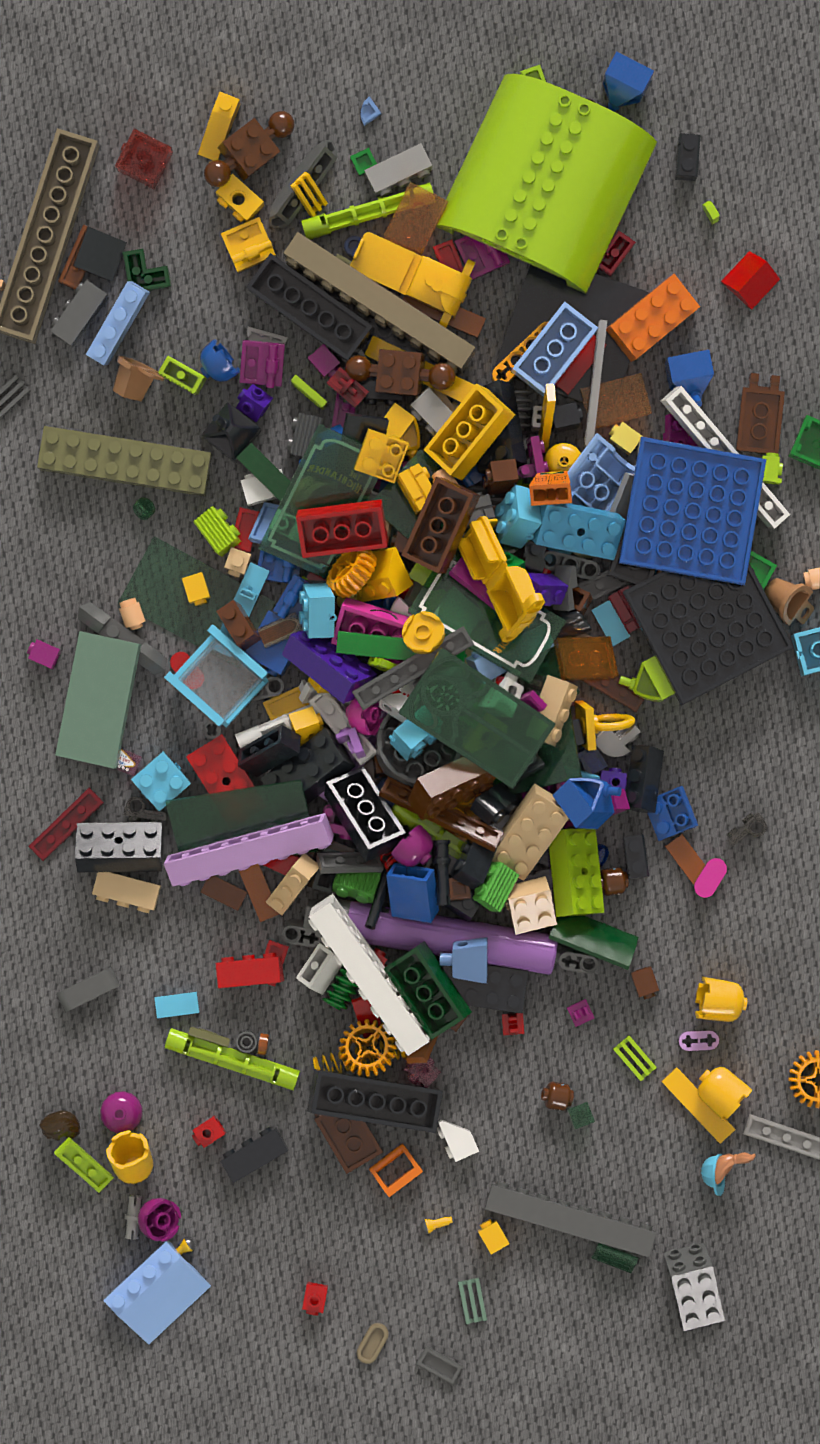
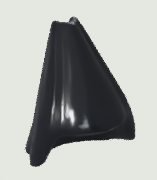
M552 610L547 619L550 623V636L553 642L592 631L588 621L579 612Z

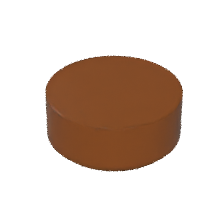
M260 1033L258 1054L260 1055L267 1054L268 1034Z

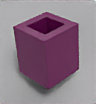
M324 344L308 357V361L324 379L328 376L331 378L341 366L340 362Z
M36 639L35 643L32 642L30 644L27 654H29L28 659L53 670L62 650Z

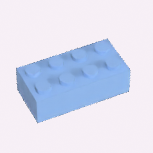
M564 302L514 365L511 372L544 397L546 384L555 385L597 332L598 327Z

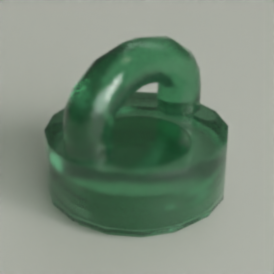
M141 497L133 505L135 515L141 520H148L155 513V505L148 498Z

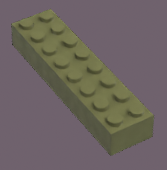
M44 426L37 468L42 471L206 497L212 454L211 452Z

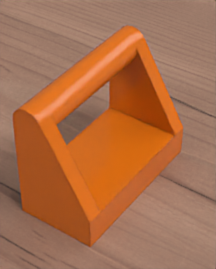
M403 1143L369 1168L388 1197H391L423 1172V1169ZM405 1153L413 1167L387 1186L378 1172Z

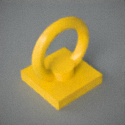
M583 700L574 701L575 717L580 720L586 742L581 746L588 751L596 750L595 734H598L599 731L623 730L635 724V718L631 715H594V708Z

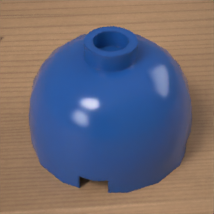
M214 339L203 348L200 354V362L203 366L200 370L207 379L211 377L219 382L228 381L239 374L240 369L239 367L236 369L231 363L234 359L221 343L216 345L217 340Z

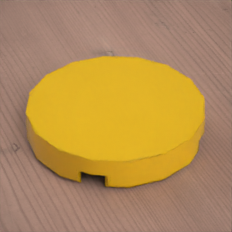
M423 611L416 615L413 614L403 625V641L408 649L414 653L428 654L438 649L443 643L445 627L440 618L431 612Z

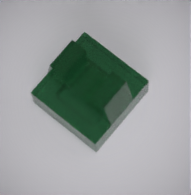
M588 1102L567 1109L575 1129L595 1122Z

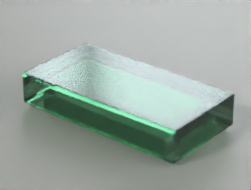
M601 1243L597 1244L591 1257L594 1260L628 1273H632L638 1261V1257Z

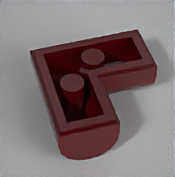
M619 230L611 240L599 265V269L611 277L636 242Z

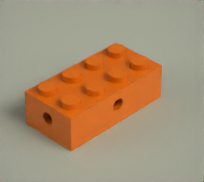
M673 274L609 325L606 331L632 362L700 308V305L677 276Z

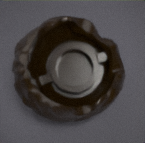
M68 1111L51 1113L45 1116L39 1124L43 1135L47 1139L52 1138L56 1141H59L61 1137L73 1139L80 1134V1123L77 1117Z

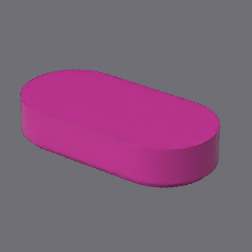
M713 858L706 863L694 883V891L698 896L706 898L713 895L727 871V866L723 860Z

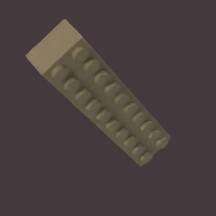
M57 128L0 302V334L36 344L100 147L97 140Z
M299 232L296 233L284 251L285 261L293 270H302L307 279L314 283L317 280L323 285L322 288L330 294H333V292L337 293L340 296L339 299L347 305L354 304L358 308L357 311L366 317L371 315L375 319L374 322L383 328L388 326L392 329V334L403 340L405 337L416 350H425L428 353V357L438 363L440 360L450 365L455 374L457 372L462 374L475 354V347Z

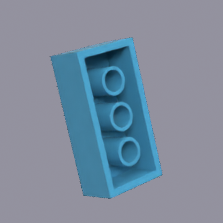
M571 503L540 505L542 524L533 534L534 538L532 539L536 545L615 560L626 522L620 514Z

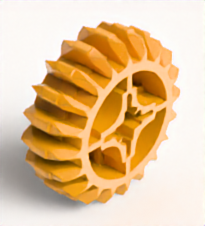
M372 550L341 553V556L336 559L326 578V584L331 588L333 594L344 599L351 597L352 594L355 595L358 590H362V587L371 578V574L375 572L374 568L377 565L375 554L372 553Z
M366 1019L363 1026L360 1021H357V1028L353 1025L349 1026L352 1031L351 1033L348 1031L343 1032L347 1039L340 1038V1043L344 1044V1046H340L339 1051L345 1052L340 1055L341 1060H346L344 1062L345 1067L351 1065V1073L358 1069V1076H361L363 1071H365L366 1077H370V1071H373L375 1076H378L377 1069L380 1068L385 1072L384 1064L392 1065L388 1058L393 1059L396 1056L393 1052H390L397 1049L396 1045L392 1044L395 1042V1038L389 1037L390 1035L384 1031L383 1024L377 1028L378 1022L376 1020L370 1025L369 1020ZM364 1033H374L366 1039L359 1037V1035ZM379 1037L385 1042L383 1054L376 1049ZM352 1043H355L359 1048L356 1060L351 1056L350 1052ZM362 1045L366 1047L371 1045L372 1050L365 1051ZM368 1058H374L377 1060L370 1064L362 1063L365 1062V1060Z
M815 1050L814 1057H812V1054L808 1051L806 1052L808 1059L805 1060L800 1055L799 1059L802 1063L793 1062V1065L798 1068L796 1071L793 1069L789 1070L790 1073L795 1074V1077L788 1078V1081L795 1082L789 1088L790 1090H798L793 1094L795 1098L802 1095L799 1100L800 1103H804L808 1099V1107H811L814 1101L815 1107L820 1108V1081L816 1086V1082L807 1080L815 1078L817 1073L820 1076V1053L818 1050ZM814 1062L811 1074L801 1076L804 1068ZM801 1083H810L813 1086L814 1097L805 1093Z

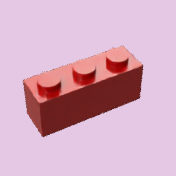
M275 952L264 953L263 958H255V955H244L242 960L235 961L234 957L221 958V962L216 963L218 988L284 981L282 956H276Z

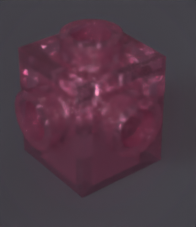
M430 1056L427 1063L408 1064L406 1061V1067L403 1069L408 1074L406 1077L415 1085L418 1083L425 1088H428L441 1073L433 1065L435 1061Z

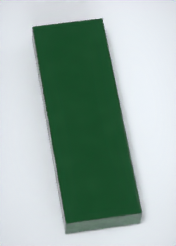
M250 443L236 458L282 503L289 496L294 484Z

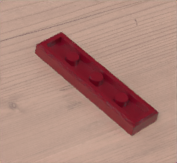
M89 787L28 847L42 861H45L77 830V823H84L104 802Z

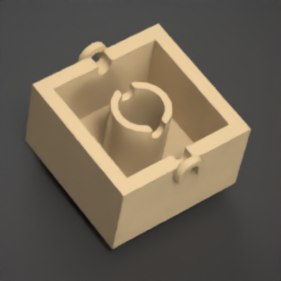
M546 876L516 883L505 903L506 909L510 913L515 935L557 925L551 890Z

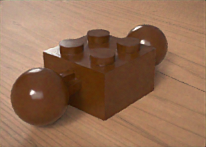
M277 111L270 116L266 129H263L254 117L218 146V149L226 159L224 161L213 160L206 165L204 169L206 182L213 187H222L230 180L233 169L245 181L278 155L280 150L272 139L275 137L286 138L291 135L295 127L293 117L285 111Z
M379 349L378 364H371L366 357L358 355L351 357L345 366L348 376L358 383L366 381L369 377H377L375 392L419 397L422 394L423 381L429 382L437 390L449 389L455 382V372L450 365L438 363L431 369H424L426 354L418 352Z

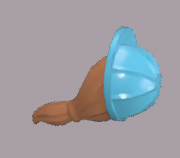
M744 1152L734 1155L730 1153L724 1155L717 1154L716 1156L709 1157L704 1161L701 1168L702 1179L708 1186L714 1188L717 1196H721L725 1188V1175L729 1173L733 1165L749 1163L755 1159L756 1155L755 1153L751 1155Z

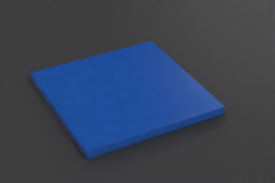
M640 437L619 563L744 586L766 459Z

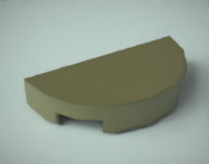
M193 1026L190 1027L188 1035L228 1047L230 1042L227 1037Z

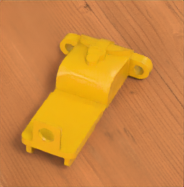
M366 232L358 245L350 266L381 285L443 312L439 324L446 328L451 317L455 318L461 303L464 302L467 296L466 292L472 281V278L469 276L476 262L468 259L461 273L431 258L422 257L373 233Z
M480 516L476 521H472L469 524L470 529L461 539L458 548L474 580H481L486 585L487 594L503 626L499 631V636L502 642H509L515 639L534 621L537 613L545 604V600L541 593H535L530 576L525 569L519 566H507V558L493 530L498 523V519H488L486 516Z

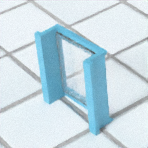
M212 624L207 630L210 636L175 674L169 671L164 678L219 727L223 725L227 728L269 682L266 678L268 672Z

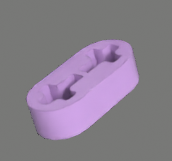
M709 1030L687 1031L679 1036L678 1042L680 1047L686 1051L712 1050L718 1046L719 1037L715 1032ZM707 1034H711V1037L715 1038V1042L708 1046L706 1042H700V1039L707 1038ZM686 1035H690L691 1039H697V1043H691L690 1047H687L685 1043H682V1039H686Z

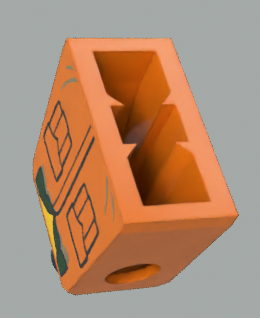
M567 471L537 473L529 485L531 506L572 503L571 485Z

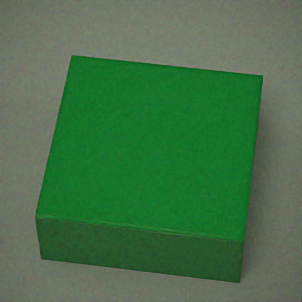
M369 148L350 156L359 177L365 174L364 170L377 164Z

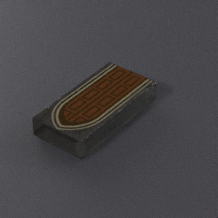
M297 612L287 615L284 619H278L258 628L257 631L265 649L289 639L291 634L302 631V624L299 623Z

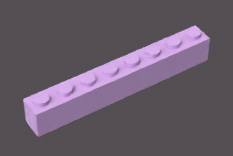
M326 813L171 854L167 856L164 866L172 886H186L195 880L205 881L211 876L218 874L223 876L236 869L242 871L248 869L251 865H264L270 862V860H283L296 853L302 855L311 849L327 848L331 844L334 834Z

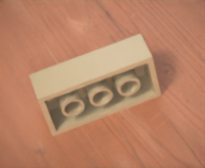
M535 783L501 829L504 834L492 862L504 863V865L519 874V878L523 881L569 819L552 796L553 794Z

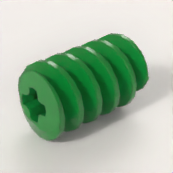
M340 968L339 971L343 976H335L339 983H331L334 991H326L330 998H322L324 1002L338 1010L348 1009L345 1001L352 1002L349 994L356 995L357 992L353 986L358 987L355 982L352 983L346 975L347 970Z

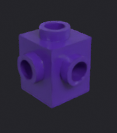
M252 384L247 390L244 388L237 397L240 401L236 409L257 422L267 411L273 397Z
M609 768V771L601 770L599 772L601 780L611 785L613 780L616 782V786L612 785V787H620L626 791L627 773H622V769Z

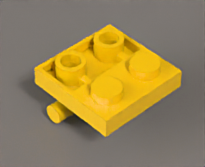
M260 217L221 233L237 273L264 262L270 253L276 257Z
M368 428L354 465V470L395 483L409 443L401 440L396 435L389 436Z

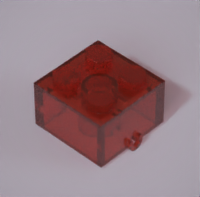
M133 129L127 143H124L121 147L122 153L115 167L118 172L155 189L173 154L172 147Z

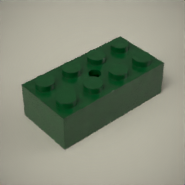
M425 941L384 968V971L431 1040L472 1013Z

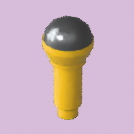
M452 1217L436 1220L424 1219L420 1224V1228L423 1233L430 1234L436 1228L453 1223Z
M184 1238L176 1250L182 1255L183 1253L192 1252L196 1245L192 1238Z

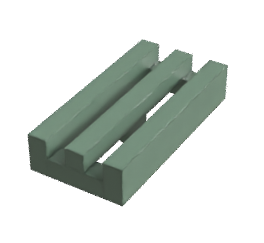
M479 1278L458 1281L466 1324L487 1321ZM472 1283H476L482 1314L480 1317L477 1315ZM463 1285L468 1286L474 1318L469 1319Z

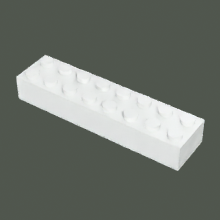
M331 894L313 906L309 915V924L314 931L318 930L323 936L321 940L326 948L333 950L335 953L333 955L334 959L340 966L343 965L345 967L348 979L358 985L360 996L370 1002L372 1005L370 1007L371 1011L377 1018L380 1017L382 1019L385 1031L395 1037L397 1040L395 1044L401 1052L405 1051L407 1056L427 1044L429 1036L384 971L385 966L336 897Z

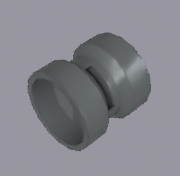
M243 1031L236 1039L237 1048L244 1053L252 1052L258 1044V1038L252 1031Z

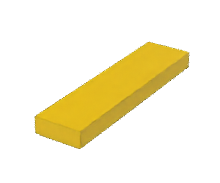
M546 384L541 426L538 432L539 440L544 442L545 452H547L556 404L555 386L553 384Z
M677 1067L661 1081L720 1144L736 1130L727 1120L723 1121L701 1100L698 1095V1089Z

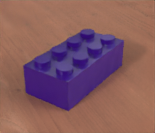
M303 630L291 634L282 655L341 703L344 704L354 700L355 696L352 692L377 677V673L355 655L336 653L337 645L331 644L332 638H308Z

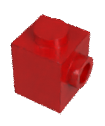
M215 1115L192 1130L194 1132L192 1135L194 1141L198 1146L202 1145L203 1148L226 1134V1131Z
M307 1282L302 1307L303 1310H306V1314L318 1316L319 1313H323L328 1285Z

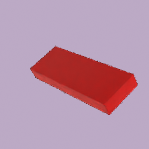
M593 335L555 384L557 388L567 395L570 394L593 364L595 335Z

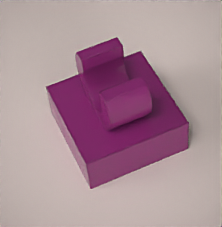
M586 999L567 1007L575 1027L595 1018Z

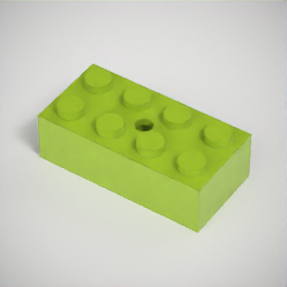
M596 829L560 830L549 846L556 917L605 913Z

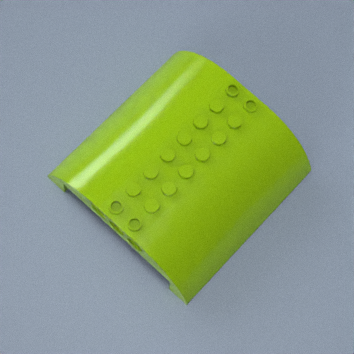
M506 74L434 226L452 235L457 231L566 280L567 286L586 294L655 149L657 141L632 121L588 99L530 76Z

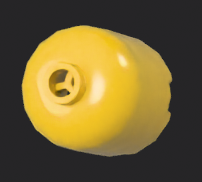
M559 443L548 449L543 457V461H547L549 472L568 471L581 452L572 444Z
M702 977L704 982L698 984L695 1003H699V1011H695L696 1018L725 1022L737 1020L742 1010L747 1008V998L744 997L742 987L734 982Z
M717 1067L711 1072L707 1069L699 1078L702 1081L698 1087L699 1097L723 1121L728 1119L740 1106L739 1103L752 1092L748 1085L725 1067Z
M128 1130L120 1132L112 1138L106 1153L117 1177L128 1184L140 1183L147 1179L153 1169V1159L148 1141L143 1134L131 1133Z

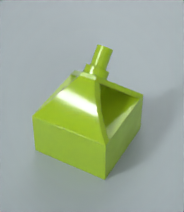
M655 656L639 665L636 678L632 677L631 679L621 676L619 684L628 686L634 694L649 701L661 702L674 695Z

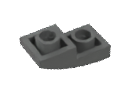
M558 565L554 576L569 587L561 605H553V610L571 611L575 609L572 588L578 587L576 567Z

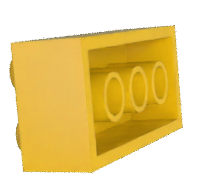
M476 383L424 448V451L450 476L463 480L515 414L489 389Z

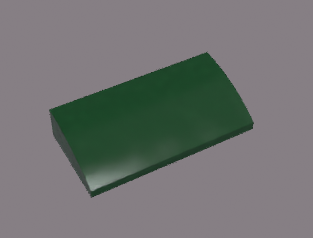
M584 915L556 917L557 925L552 926L548 939L626 970L629 969L639 937Z

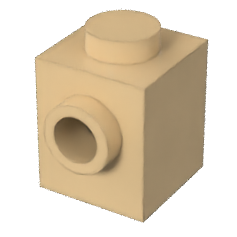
M231 547L224 566L228 570L227 574L238 578L240 575L244 576L251 562L252 555Z

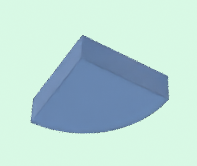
M370 96L364 101L361 109V120L364 126L381 115L380 110Z

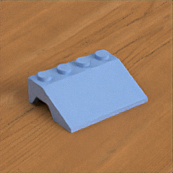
M598 433L595 434L567 471L571 485V504L610 511L625 472L634 474L635 467L623 459L616 452V449Z
M167 1240L103 1301L146 1343L150 1344L211 1285Z

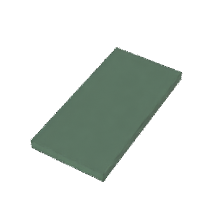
M79 631L55 756L117 769L141 644Z

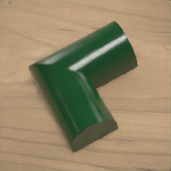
M144 249L123 252L127 281H133L147 291L172 287L168 266L147 269Z

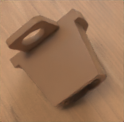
M119 356L117 360L119 368L113 391L124 398L142 401L153 379L163 381L164 377L148 365L129 357Z
M775 578L769 582L764 590L774 611L779 614L781 620L788 626L791 625L794 619L801 624H805L814 611V607L808 601L813 591L802 583L793 584ZM807 608L806 614L801 617L802 611Z

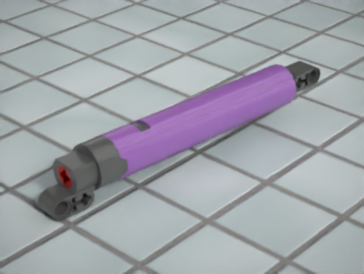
M336 898L370 945L410 951L425 941L431 952L435 956H440V953H452L453 942L488 937V965L547 975L552 973L555 962H559L562 969L586 974L594 973L598 969V958L566 945L559 950L557 949L558 942L548 939L550 934L529 931L515 935L514 928L476 921L468 922L464 919L436 915L432 923L392 917L391 908L382 906L375 929L371 930L365 927V923L372 904ZM308 899L305 919H289L285 922L282 931V938L285 942L307 947H316L321 943V937L323 936L318 930L314 931L308 921L310 920L311 908L321 901ZM293 928L298 933L290 934L287 929ZM311 932L315 933V937H311ZM567 955L571 956L569 960L565 959ZM577 956L580 957V962H577ZM587 958H591L594 960V962L592 964H586L584 960Z

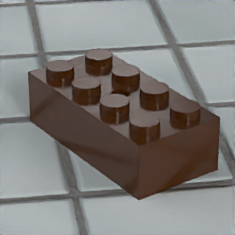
M436 477L401 556L438 574H446L481 495L445 478Z
M487 746L470 754L498 773L501 765ZM462 757L418 777L408 802L421 820L429 817L432 819L439 815L441 811L451 810L457 804L463 801L469 802L476 795L488 791L492 788L496 777L467 758Z

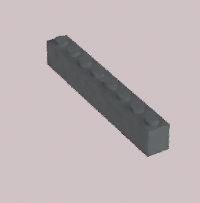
M497 1181L496 1184H491L485 1210L650 1257L656 1236V1231L652 1230L653 1226L640 1223V1226L631 1224V1219L620 1217L619 1220L613 1219L610 1213L599 1211V1214L590 1212V1207L579 1205L578 1208L570 1206L571 1202L563 1199H558V1202L550 1200V1196L538 1193L537 1196L529 1194L530 1190L522 1187L514 1190L509 1188L510 1184Z

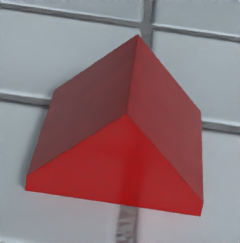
M749 251L721 282L752 310L780 278L766 260Z

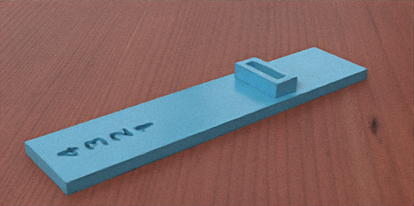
M251 562L234 598L236 602L242 605L248 617L270 572ZM223 623L220 631L234 642ZM217 644L213 649L228 657H232L220 644Z

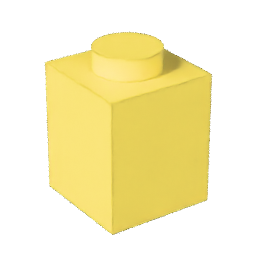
M624 422L620 426L615 424L609 433L612 436L609 441L629 456L638 445L640 437H643Z

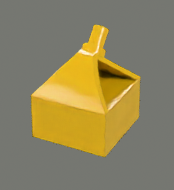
M394 403L384 417L389 420L386 435H396L401 440L409 443L406 456H408L409 465L412 467L418 464L417 455L420 448L418 423L416 417Z

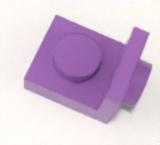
M355 727L344 728L335 735L339 744L347 742L351 754L355 753L358 759L366 756Z

